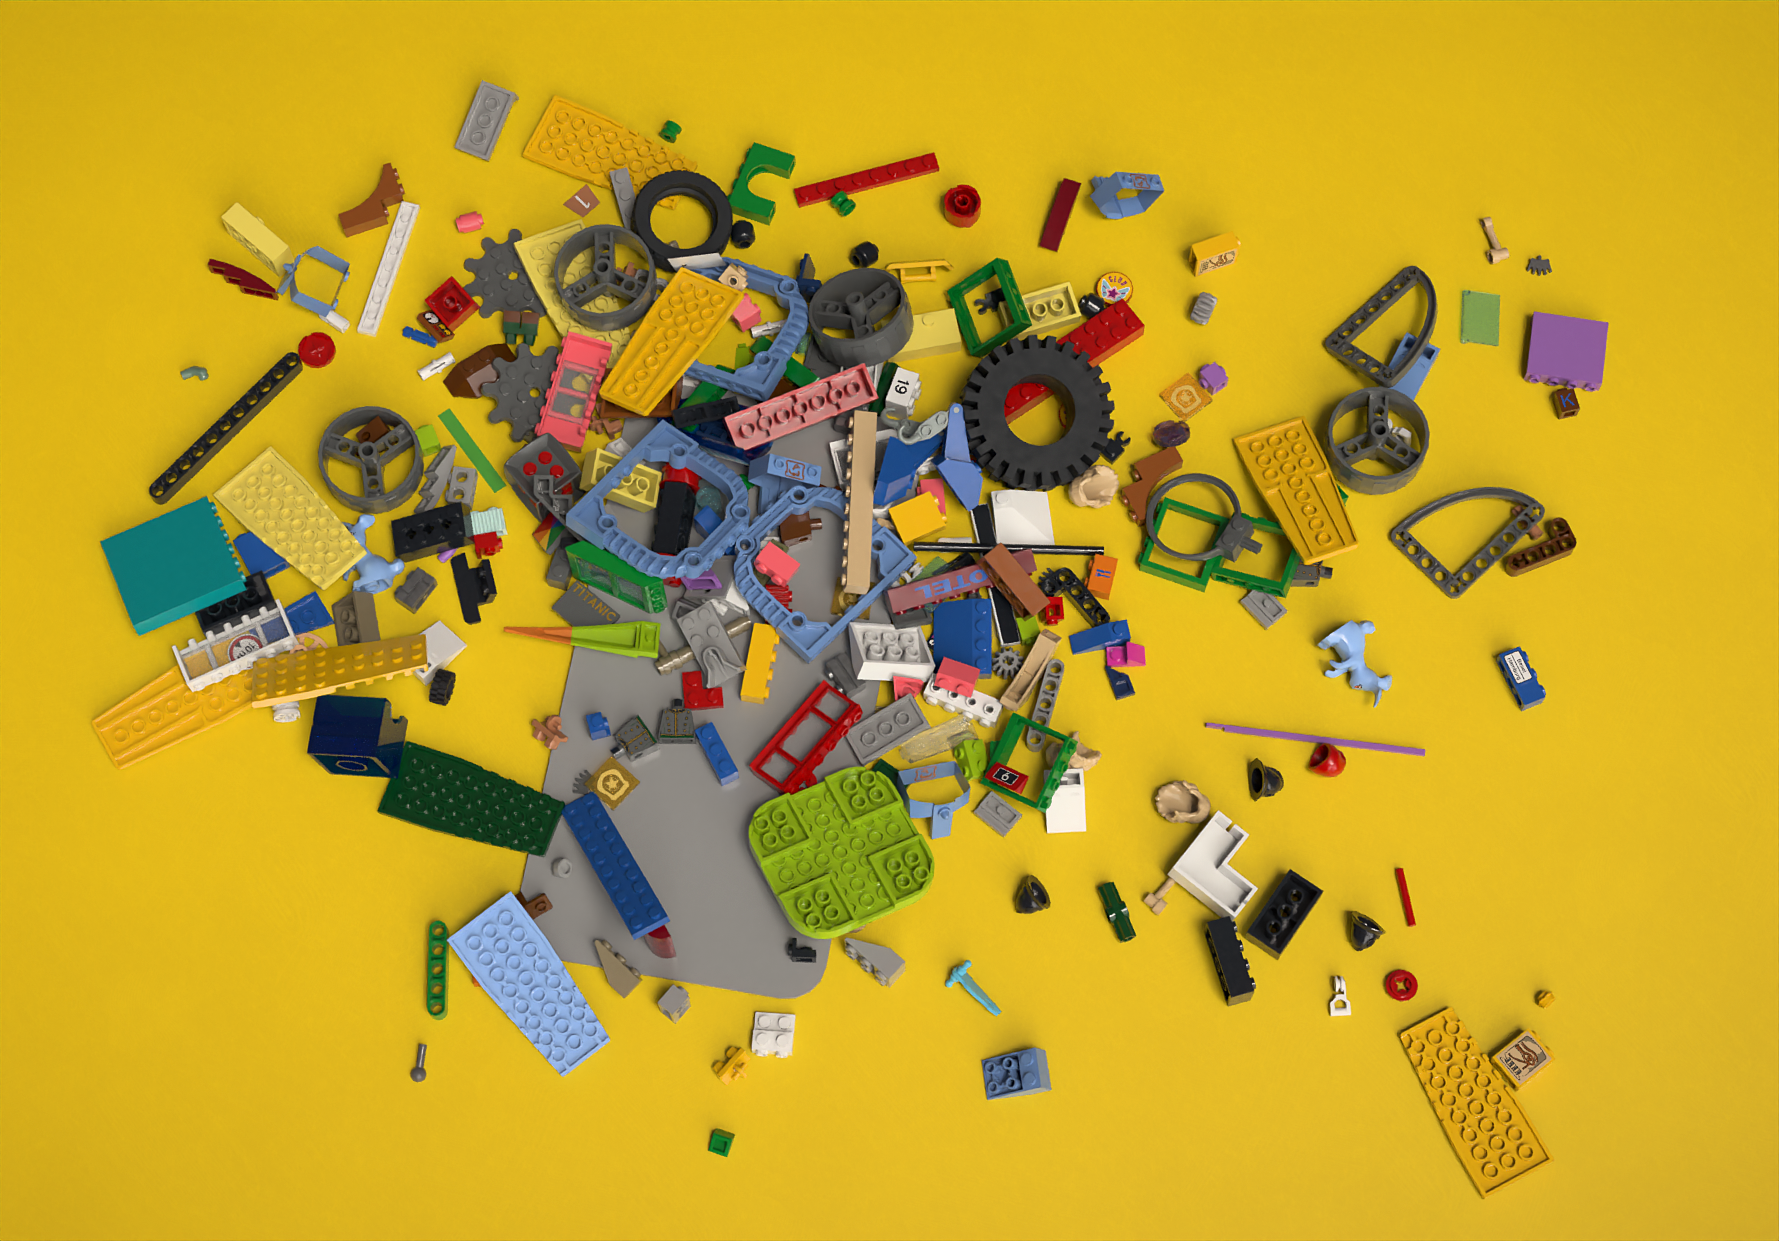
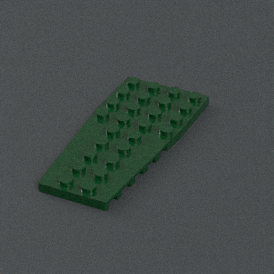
M406 741L377 812L434 832L545 857L562 816L565 802L556 800L545 793L537 792L531 787L518 784L512 779L501 777L495 772L487 771L481 766L459 757Z

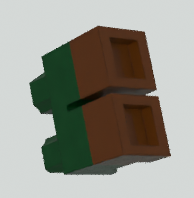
M504 310L503 333L505 334L506 344H517V335H524V343L534 346L536 336H538L540 313Z

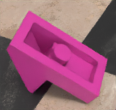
M1126 642V646L1106 647L1107 666L1111 668L1146 666L1144 646Z

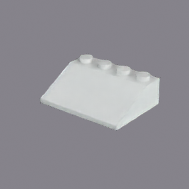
M849 622L852 666L857 679L893 681V676L929 682L935 668V663L921 626L896 630L894 624Z

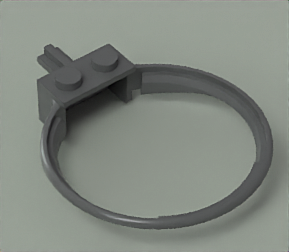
M1192 473L1175 477L1155 492L1147 507L1146 526L1151 539L1162 551L1174 557L1191 561H1203L1221 555L1235 562L1244 548L1255 554L1261 551L1262 544L1250 539L1254 533L1251 521L1242 517L1240 503L1235 492L1224 481L1212 475ZM1201 481L1213 484L1224 491L1234 508V516L1217 541V547L1203 553L1184 554L1165 546L1156 535L1153 525L1154 510L1162 496L1173 487L1186 482Z

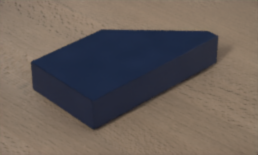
M1105 666L1116 701L1135 695L1129 675L1120 673L1110 666Z

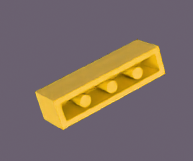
M754 623L746 663L747 670H745L740 694L741 701L764 704L765 698L769 699L770 687H768L769 680L772 681L774 669H771L772 662H776L777 651L774 650L775 645H779L780 636L772 625Z

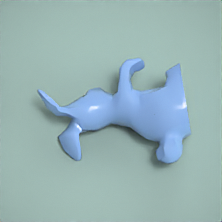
M369 514L360 515L355 525L342 522L367 552L363 558L343 574V579L347 581L350 573L357 570L360 579L353 582L352 591L376 594L392 587L394 576L403 571L405 564L401 559H395L389 563L385 558L368 550L366 547L365 530L373 525L375 517Z
M1351 620L1317 644V646L1324 650L1334 647L1342 659L1341 663L1330 660L1329 664L1336 668V670H1327L1325 676L1335 678L1350 671L1349 684L1352 689L1372 691L1375 695L1373 706L1375 708L1381 699L1382 689L1388 691L1391 687L1392 675L1380 678L1373 670L1367 667L1364 661L1365 634H1372L1375 631L1373 622L1363 620L1360 623H1356Z

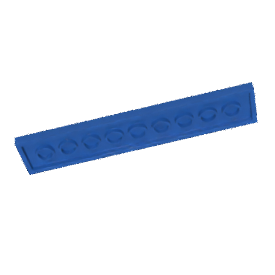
M595 791L565 805L562 811L564 819L633 939L636 940L670 922L664 908Z

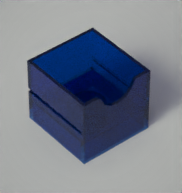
M339 695L318 696L307 754L332 775L398 778L408 720L404 716H400L399 719H392L391 702L387 698Z

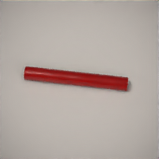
M1399 868L1395 871L1408 927H1414L1416 922L1404 870Z

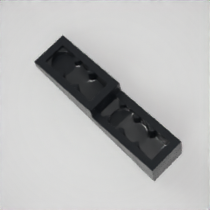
M733 396L671 411L676 429L723 420L724 417L739 412L740 407L737 397Z

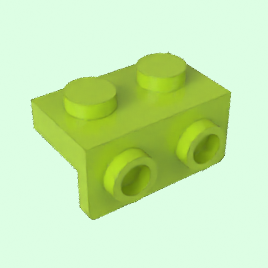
M963 740L954 747V756L958 767L967 782L972 779H982L989 765L983 740Z

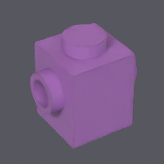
M1214 362L1211 365L1206 364L1201 368L1198 381L1201 387L1207 389L1213 396L1227 386L1229 378L1226 376L1224 368Z

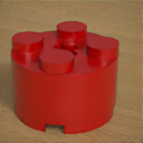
M957 185V187L948 190L944 198L946 221L956 227H972L980 217L981 198L972 186Z

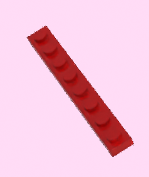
M933 152L795 188L794 193L800 208L831 200L840 191L850 195L939 172V165Z

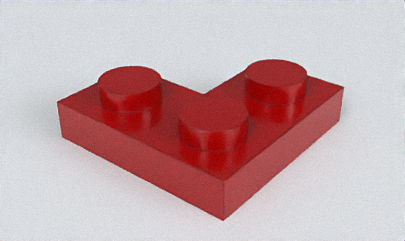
M701 671L682 672L685 709L695 711L724 708L722 687L703 689Z

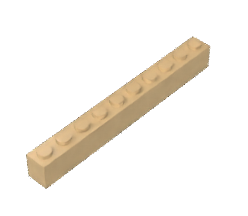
M855 410L852 417H849L848 428H851V434H848L847 445H850V451L847 452L846 462H849V468L846 469L845 478L849 481L848 486L845 487V497H848V502L844 506V514L847 515V521H844L843 532H846V538H843L842 543L845 556H842L841 567H844V574L842 573L841 585H844L843 592L866 595L870 587L877 413Z

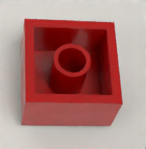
M453 276L424 300L451 331H455L480 308L477 302Z

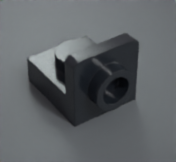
M793 938L792 944H789L788 956H792V962L816 963V950H813L811 947L797 949V938Z

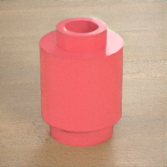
M477 211L463 214L456 218L459 232L467 233L479 230L481 225L484 224L482 215L478 214Z

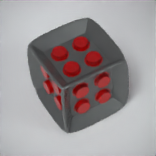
M545 433L531 441L504 464L503 469L508 483L522 503L541 523L550 511L534 495V475H554L556 477L555 495H573L574 503L586 493L585 490L579 488L582 472L559 441L550 433Z

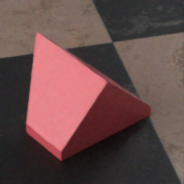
M893 676L895 702L909 693L915 698L924 688V682L919 679Z

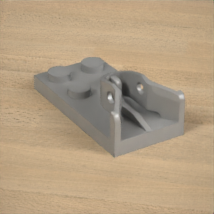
M482 80L455 148L490 161L511 107L516 100H519L517 94Z
M711 601L677 619L708 679V684L706 685L708 688H715L747 670Z
M909 693L849 729L846 737L861 764L865 766L920 732H932L933 729L919 708L915 698Z

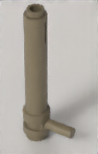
M742 616L724 625L731 639L748 631L749 627L752 626L747 616ZM659 639L658 652L661 657L654 664L661 676L664 674L668 675L672 673V670L682 668L683 664L695 659L696 656L689 644L677 651L673 650L668 653Z

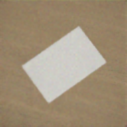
M719 253L668 259L675 271H679L681 267L693 270L726 266Z

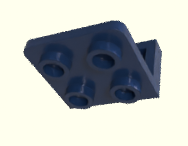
M805 253L804 258L800 261L801 271L800 275L796 277V282L805 302L810 303L814 294L822 286L820 280L814 279L815 267L810 255Z

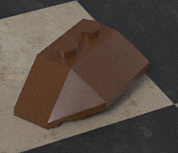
M506 343L487 345L456 364L443 383L453 397L478 399L483 396L481 386L485 383H495L499 378L497 371L492 368V360L496 357H501L507 362H513L516 360V356Z

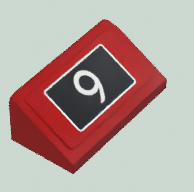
M996 762L984 778L1022 794L1029 776Z

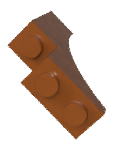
M391 163L383 165L380 183L367 200L351 210L338 214L346 238L387 225L386 217L390 216L387 207L404 201L402 195L405 192L402 183H397V179L400 178L397 169H393Z
M1175 446L1134 463L1132 475L1136 483L1122 488V495L1120 496L1122 504L1128 507L1130 510L1129 516L1132 522L1137 523L1138 527L1146 523V502L1153 488L1164 477L1182 468L1183 460Z

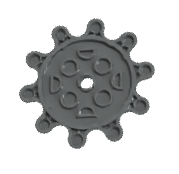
M512 229L508 234V240L502 244L495 243L492 238H484L481 246L485 251V255L480 259L468 258L464 262V269L475 275V280L465 285L464 289L471 297L478 296L483 299V305L479 309V315L482 318H489L494 312H504V310L531 311L540 313V318L544 317L547 313L535 293L513 247L514 242L522 240V233L517 229ZM511 272L517 273L519 276L517 279L511 280L509 279V275L512 274Z
M520 343L516 347L517 358L515 361L507 362L501 357H496L492 360V368L497 371L499 378L495 383H485L481 386V393L486 397L494 398L497 402L496 408L489 412L488 420L493 424L500 423L501 421L510 422L512 425L510 437L514 442H521L526 433L535 432L537 423H541V408L547 404L548 399H545L548 388L551 389L553 384L550 381L553 371H557L558 368L556 360L559 350L555 346H548L543 355L535 356L531 353L530 347L526 343ZM565 369L560 386L578 391L573 387L572 382L581 373ZM537 388L540 395L532 397L530 390ZM557 393L553 411L572 416V406L577 404L583 405L586 403V400Z

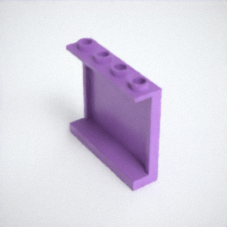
M1534 311L1530 322L1531 334L1524 380H1529L1531 383H1547L1551 386L1562 385L1570 389L1582 388L1590 392L1599 391L1603 379L1608 322Z

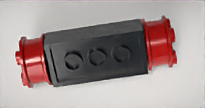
M667 462L662 467L663 480L659 482L662 503L658 507L659 519L658 523L655 524L654 532L656 536L655 541L651 544V551L665 556H677L682 550L688 548L697 500L696 496L700 494L698 485L702 477L686 467L675 469ZM675 576L662 579L664 585L679 588L683 584L681 578H675Z

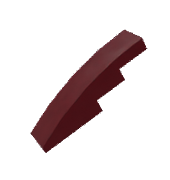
M1067 178L1063 179L1040 247L1058 252L1082 183Z
M209 259L208 267L211 273L223 275L227 283L238 285L242 293L278 300L279 297L276 289L259 277L229 263Z

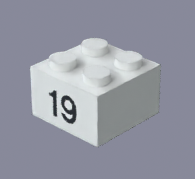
M897 368L885 400L886 408L893 407L896 410L890 411L886 415L900 420L908 419L909 415L913 416L915 399L919 400L922 391L920 389L922 382L919 381L918 373Z

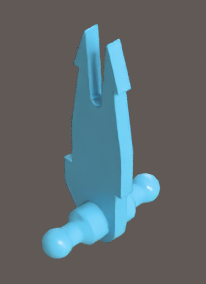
M966 960L963 965L955 967L952 970L950 979L945 982L946 987L950 988L954 982L960 981L964 988L982 1003L987 1010L995 1016L1000 1014L1001 1010L972 980L973 978L966 973L967 968L971 967L972 962Z

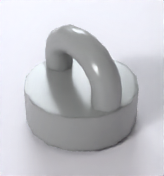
M567 858L557 859L552 870L553 876L559 878L569 877L573 870L571 861Z

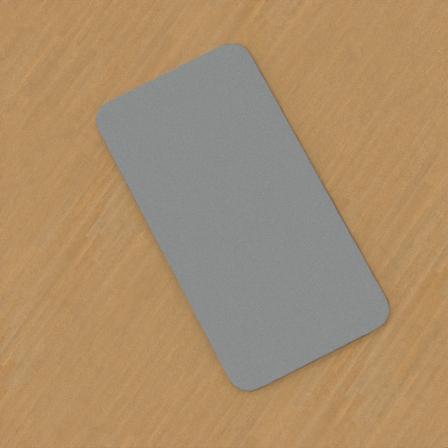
M683 385L680 400L688 399L697 387ZM726 392L721 398L725 399L736 396L740 411L758 404L754 398ZM836 416L775 440L772 446L765 444L737 456L733 447L732 449L726 447L723 449L713 443L709 449L741 459L748 465L754 459L774 454L821 466L820 484L834 488L836 485L839 486L830 453V443L847 439L848 435L835 431ZM877 416L876 432L893 428L884 424L881 417ZM657 417L625 418L621 438L633 449L658 424ZM888 442L876 443L875 470L881 469ZM846 450L837 452L843 477L846 476V469L849 468V462H846L848 452ZM713 456L718 462L725 464L727 468L732 469L737 475L744 474L748 477V465ZM643 458L646 462L644 466L661 473L662 467L667 463L665 461L649 462ZM915 474L911 490L907 489L906 496L895 500L894 506L915 498L919 474ZM702 478L698 485L700 494L696 496L694 517L708 505L724 521L726 506L729 503L728 497L719 488ZM756 484L748 491V507L751 510L749 527L752 525L751 522L754 518L760 515L757 514L760 486ZM660 487L656 508L645 513L607 499V504L609 503L625 533L651 550V544L655 541L656 536L654 532L655 524L658 523L659 519L658 507L662 503ZM794 495V498L797 500L803 499L800 495ZM813 506L809 510L810 519L821 518L822 529L811 530L812 540L790 546L787 552L790 557L800 563L798 571L787 584L789 585V591H792V602H789V609H792V612H803L807 617V621L827 622L833 627L846 615L839 603V596L844 588V585H841L842 573L844 574V567H841L842 556H845L842 543L843 538H846V532H843L844 520L839 515L827 508ZM890 516L885 518V520L892 522ZM694 517L688 547H699L705 541L696 532ZM779 526L767 537H780ZM888 529L900 540L897 531ZM878 545L872 546L877 551L881 550ZM871 559L868 593L880 582L877 578V562L874 559ZM593 565V569L609 576L607 571H602L601 568ZM616 576L617 580L641 591L639 586ZM770 579L767 584H775V583ZM684 583L679 588L664 585L668 607L661 613L652 614L588 585V589L620 615L619 620L615 624L636 621L661 623L659 639L668 653L673 650L677 651L689 644L678 622L671 619L677 601L681 597L684 598L687 590ZM846 593L844 595L843 602L847 607L853 605L852 602L847 603L850 599L848 595L854 596L856 593ZM884 593L853 622L891 624L892 619L884 601ZM856 594V598L858 599L862 594ZM687 599L697 604L704 605L701 600L699 601L697 599ZM749 603L750 615L748 618L752 626L749 627L748 631L731 639L745 667L754 623L765 624V618ZM729 607L723 616L719 615L723 625L742 616L746 617ZM798 620L792 621L795 626L802 625ZM849 626L809 664L780 637L779 645L776 644L774 650L777 651L776 662H772L771 669H774L773 679L768 682L770 695L769 699L765 698L764 704L741 701L740 694L745 671L717 686L722 687L724 708L692 711L694 729L696 730L712 722L738 770L739 778L724 786H721L697 738L696 744H659L660 749L633 762L629 760L626 754L616 760L610 752L611 749L619 745L615 735L636 715L640 716L659 743L658 734L663 710L672 709L673 699L684 700L682 672L701 671L703 689L708 688L706 686L708 679L697 658L683 664L682 668L674 669L672 673L661 676L654 664L661 657L659 652L657 658L644 656L635 658L575 646L559 715L562 721V728L559 731L569 738L566 743L560 742L557 749H552L542 794L545 793L556 800L564 801L565 805L585 796L573 793L574 789L578 790L573 784H579L575 781V778L582 779L579 776L580 773L587 776L585 770H587L595 778L596 781L592 784L595 787V793L670 919V922L664 925L671 935L676 957L660 958L652 953L643 936L636 940L633 939L562 815L546 856L539 857L528 854L520 890L527 902L542 893H545L553 908L533 919V921L548 939L561 961L603 968L594 942L597 939L601 941L605 939L612 945L611 950L616 955L620 953L627 960L626 965L630 968H636L641 975L778 999H796L810 993L821 982L827 966L832 938L816 939L808 937L797 931L789 923L750 850L749 825L754 813L766 802L782 795L757 778L749 765L823 680L834 688L837 686L835 681H830L825 673L827 670L826 663L844 652L847 653L852 661ZM865 679L866 689L850 698L857 704H860L863 711L861 719L854 723L851 728L874 715L881 680ZM828 693L821 699L822 704L819 707L815 706L835 721L848 709L846 705ZM601 712L602 717H607L611 736L592 741L586 715ZM811 712L809 713V719L807 721L803 720L797 727L796 734L790 735L784 742L783 750L800 762L831 728L830 725ZM845 736L838 741L835 749L825 756L822 764L817 766L812 773L816 776L817 784L824 781V777L850 767L864 766ZM775 752L772 755V761L769 764L765 763L761 769L780 783H783L796 767ZM609 770H617L629 784L624 794L619 796L617 800H611L608 795L601 793L597 789V783L601 774ZM608 775L602 781L603 789L613 796L624 785L616 775ZM610 778H612L613 781H618L616 784L617 789L612 788L609 791V786L605 783L610 782ZM806 780L799 786V789L801 787L807 789L805 785ZM559 858H567L572 863L573 870L567 878H559L552 874L554 863ZM793 938H797V949L811 947L813 950H816V963L792 962V956H788L789 944H792Z

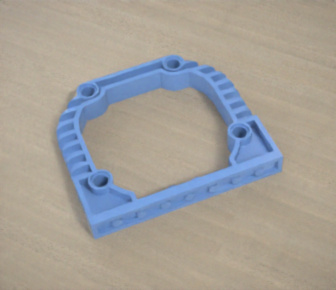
M721 257L726 266L693 269L691 271L721 283L718 278L732 262L737 267L741 266L747 271L749 277L746 280L748 282L746 287L775 296L778 304L790 310V313L769 350L757 353L752 364L738 368L734 374L716 369L712 365H705L695 360L684 374L765 402L769 399L785 373L787 361L790 360L792 353L796 350L801 338L806 333L809 326V309L799 292L796 280L787 275L783 276L771 270H765L756 265L744 263L738 259Z
M662 420L566 514V526L601 550L607 548L609 552L614 553L618 558L626 561L628 565L635 567L637 571L643 572L647 576H656L660 579L686 576L694 579L698 578L704 571H708L712 567L713 562L717 558L720 559L729 546L732 547L737 537L747 531L751 510L748 507L747 488L742 478L734 473L732 469L727 468L725 464L718 462L716 458L709 456L704 450H700L698 448L699 443ZM645 458L649 462H669L670 466L675 469L686 467L719 488L728 497L729 503L726 506L724 521L699 547L685 548L677 556H665L647 549L618 529L616 517L605 512L603 498L613 488L616 489L620 485L621 480L625 476L628 477L632 473L633 468Z
M797 485L788 492L785 490L778 497L779 500L775 504L771 503L768 505L765 513L762 516L758 515L755 517L747 531L743 535H739L734 549L736 559L733 573L735 584L742 597L809 664L849 626V622L857 619L884 593L883 590L888 589L915 564L917 556L885 526L882 527L873 519L871 559L877 562V578L880 582L868 594H862L855 606L850 605L844 612L846 615L833 627L827 622L807 621L806 615L801 611L789 612L759 583L753 574L751 564L759 554L760 542L791 514H804L813 506L827 508L839 515L844 521H847V515L844 514V506L848 502V497H845L843 491L833 489L832 487H811L806 489L804 486ZM794 495H800L803 499L797 500L794 498ZM746 544L749 549L743 550L740 545ZM878 545L881 550L877 551L872 546ZM798 620L802 625L795 626L792 621Z

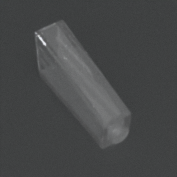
M962 714L921 732L900 744L901 749H899L903 760L906 759V761L912 764L954 749L963 740H978L979 738L973 723Z

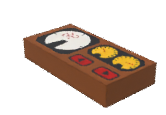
M433 310L418 314L417 319L439 343L454 338L455 334Z

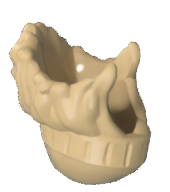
M1090 466L1083 475L1070 482L1068 494L1071 501L1080 507L1090 505L1093 508H1101L1102 506L1110 505L1113 495L1119 488L1118 474H1114L1115 470H1112L1109 466Z
M1076 731L1072 739L1078 741L1077 749L1071 756L1068 769L1083 768L1084 771H1088L1091 767L1097 765L1102 754L1100 751H1093L1080 743L1079 732ZM1053 742L1046 749V761L1051 769L1063 743Z
M1186 780L1174 781L1173 784L1162 786L1155 797L1158 812L1172 823H1184L1186 821L1193 824L1200 823L1210 813L1211 803L1208 797L1201 794L1195 784L1188 783Z

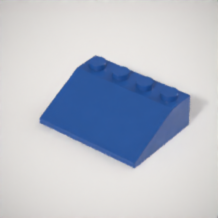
M965 599L934 604L935 668L933 673H938L942 660L946 657L981 669L978 679H991L992 599Z

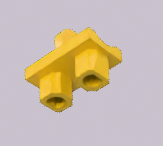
M731 1047L726 1054L730 1059L726 1065L719 1061L713 1067L717 1076L726 1086L732 1080L736 1081L740 1076L744 1079L747 1078L748 1075L744 1071L749 1067L747 1063L751 1060L742 1048L738 1050Z

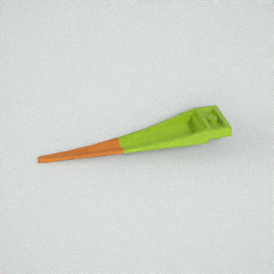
M636 621L578 627H504V631L638 658V656L657 658L661 623Z

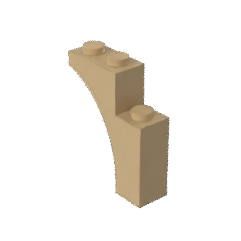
M1046 628L1039 634L1026 661L1000 699V703L1006 709L1017 711L1028 701L1037 681L1043 677L1047 665L1062 639L1060 636Z

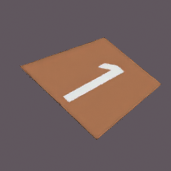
M586 184L563 205L584 217L600 202Z

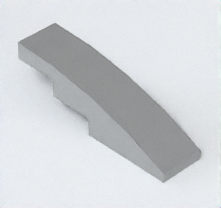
M455 445L443 446L424 472L428 480L419 491L423 499L414 510L416 514L432 510L438 502L453 466L457 448Z

